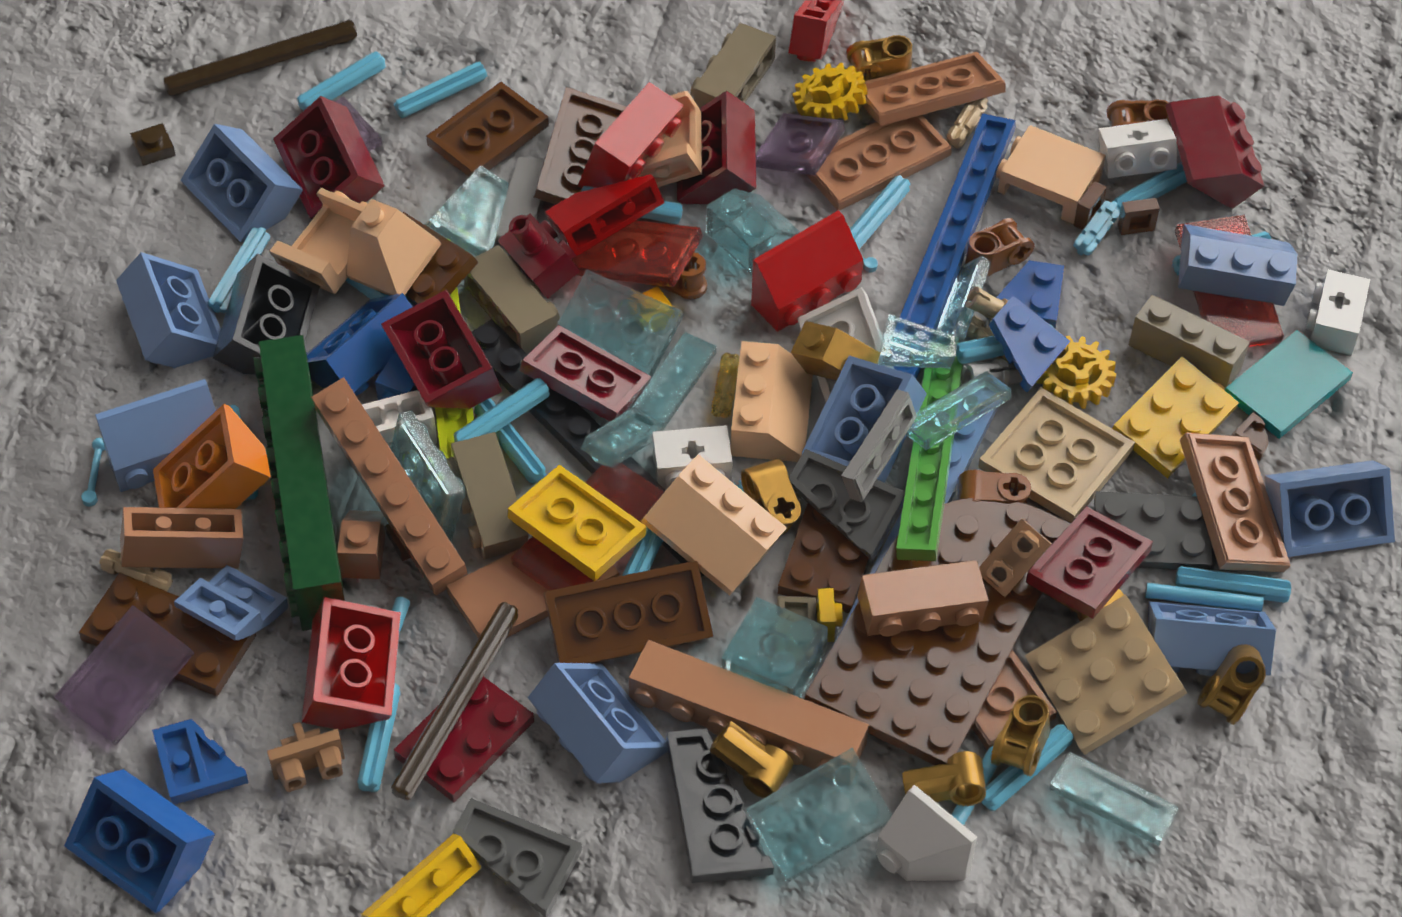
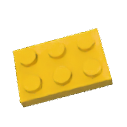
M1181 357L1113 425L1112 429L1134 441L1133 450L1168 479L1186 460L1180 443L1181 437L1185 433L1212 434L1236 409L1239 402L1184 357Z
M560 464L508 508V519L593 581H596L646 536V526Z

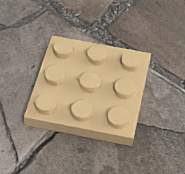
M1040 388L981 456L978 468L985 472L1022 474L1031 483L1032 488L1029 496L1031 500L1072 523L1094 499L1095 492L1100 491L1131 454L1135 442L1045 389ZM1011 483V488L1014 489L1015 483Z
M1126 594L1102 608L1094 619L1087 617L1025 655L1084 755L1188 694Z

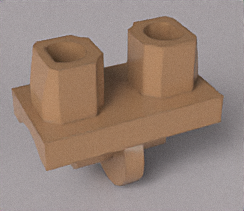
M1021 518L979 566L981 576L1001 595L1006 597L1052 543Z
M301 722L292 724L294 736L281 739L280 747L267 750L274 780L279 779L287 792L301 789L307 784L303 771L319 767L322 779L327 780L343 774L342 759H345L338 729L322 734L319 728L304 732Z

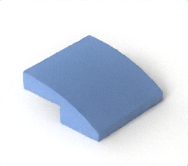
M226 565L209 582L199 578L174 601L175 607L235 641L260 631L288 609L287 597L229 565Z

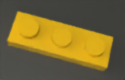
M452 834L360 915L362 917H427L482 867L462 837Z

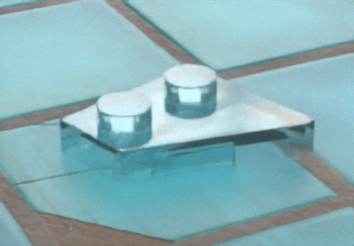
M889 315L884 326L877 364L882 366L951 369L956 357L958 337Z

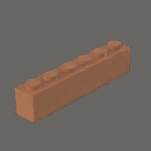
M343 377L313 395L311 398L317 413L434 595L436 596L447 589L446 585L468 575L462 558L346 379Z
M650 640L647 641L629 676V697L634 699L639 705L646 708L655 707L670 713L679 721H691L707 727L715 735H718L726 724L732 721L764 746L773 745L785 751L792 758L794 765L802 764L815 769L828 779H840L849 783L867 745L869 724Z

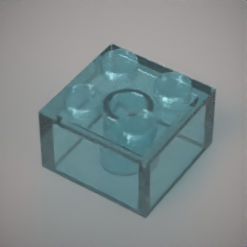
M756 597L721 658L722 668L801 698L827 652L828 627Z

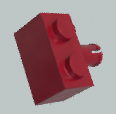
M531 213L527 216L518 215L510 221L509 231L497 241L548 299L580 272L572 261L577 255L563 239L559 243L554 240L558 237V234L546 220L539 223Z

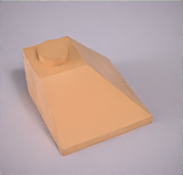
M371 199L351 226L346 275L349 279L386 295L400 293L406 295L441 246V243L398 209Z

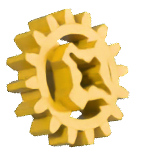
M828 63L824 69L813 68L814 74L811 76L802 75L803 83H796V92L793 93V99L799 116L804 115L807 122L815 118L817 125H821L824 120H829L832 125L839 118L848 120L847 113L849 112L858 113V105L866 103L865 95L868 94L862 72H856L855 66L852 65L845 69L844 64L839 63L836 68H832L830 63Z
M1066 336L1070 343L1036 383L1043 384V389L1065 400L1070 405H1073V402H1078L1082 409H1086L1087 401L1089 400L1093 404L1099 405L1101 396L1108 398L1111 387H1114L1117 374L1114 372L1116 362L1109 360V350L1098 351L1099 342L1095 341L1088 345L1084 336H1081L1079 342H1073L1070 336Z

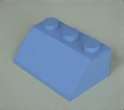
M218 124L212 126L180 180L240 242L245 241L252 228L263 227L267 230L285 219L303 191L242 129Z
M1184 224L1178 288L1284 306L1296 285L1298 254L1289 242Z
M140 252L118 277L116 282L145 360L154 364L177 368L212 357L221 328L214 310L208 305L209 298L198 270Z
M848 356L802 454L805 449H808L848 466L897 389L909 393L916 415L927 393L912 374ZM911 427L877 480L885 483Z
M205 379L95 414L107 458L120 492L137 489L155 481L153 469L216 411Z
M1372 460L1265 475L1266 491L1288 557L1395 542L1389 467Z
M1149 601L1148 630L1174 672H1180L1181 668L1196 669L1198 674L1213 676L1233 647L1248 644L1259 651L1266 669V675L1271 676L1276 629L1266 612ZM1251 661L1241 662L1237 666L1236 671L1242 674L1249 673L1255 668L1256 664Z
M554 663L528 696V699L537 709L539 718L552 727L560 737V744L576 757L583 766L584 774L596 783L622 782L668 752L666 740L602 663Z

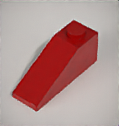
M805 0L794 14L788 53L797 55L799 60L806 62L821 60L828 49L844 0Z
M649 174L575 193L548 209L545 213L552 228L558 234L557 238L560 241L563 239L578 256L664 204V200L655 178Z

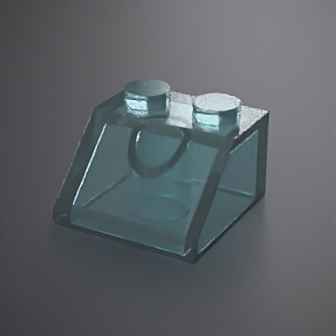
M732 189L707 205L706 233L750 275H752L753 259L800 233L797 228L759 194Z

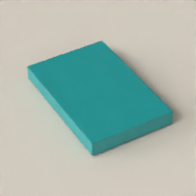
M1296 330L1229 384L1225 391L1239 402L1237 406L1250 416L1255 412L1265 423V429L1280 439L1350 381L1353 372L1300 331Z

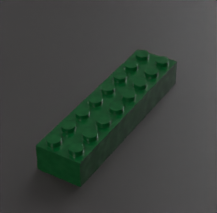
M299 335L259 341L261 357H254V365L259 383L258 394L263 412L262 423L267 441L266 452L272 477L270 480L276 506L275 517L280 535L281 558L285 570V588L289 599L291 617H299L302 631L312 630L313 618L324 597L345 601L317 414L311 398L314 395L304 336Z

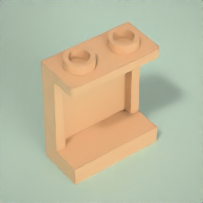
M687 91L670 95L684 105L678 117L682 120V123L672 138L666 136L663 139L664 145L654 159L649 156L645 160L647 162L646 166L638 176L651 174L655 178L658 187L702 174L701 110Z
M1029 125L1022 137L1017 136L1015 138L1008 160L1003 158L996 172V178L999 179L998 192L1005 195L1010 185L1061 204L1063 205L1061 219L1074 224L1077 204L1094 181L1099 183L1106 155Z
M320 188L317 195L323 206L294 244L290 246L277 240L269 252L279 265L319 285L321 289L336 294L348 278L346 272L351 226L368 203L364 201L357 203L350 200L340 191L333 193Z

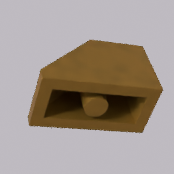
M805 321L791 350V354L807 374L836 381L848 356L879 365L884 357L880 352L838 328Z

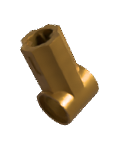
M732 721L726 724L717 735L709 750L744 777L743 783L746 788L763 799L774 798L794 766L792 758L785 751L773 745L764 746Z
M961 751L951 755L947 760V764L906 770L902 773L905 795L915 785L935 802L951 800L957 805L972 806L980 803L986 797L983 762L981 757L974 752Z

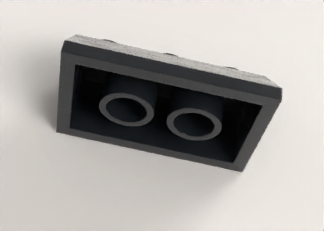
M257 254L237 273L213 359L243 374H256L254 357H261L259 341L303 335L305 341L320 286Z

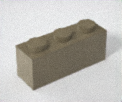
M739 23L732 34L728 33L719 53L711 56L702 77H697L694 80L690 95L693 96L697 106L701 108L726 90L745 103L775 60L776 36Z
M497 245L475 257L478 264L464 278V286L488 316L520 348L529 353L558 326L557 321L560 320V316L555 305L551 301L546 302L540 295L539 288L532 279H527L524 276L517 262Z
M1151 295L1135 317L1128 345L1169 366H1173L1181 357H1184L1213 382L1220 383L1226 388L1241 371L1250 342L1163 299Z
M492 432L451 443V457L446 458V464L451 480L458 479L461 492L457 493V499L462 514L469 513L473 525L468 527L473 549L480 548L483 560L514 552L528 545V532L508 519V508L517 501V497L496 433Z

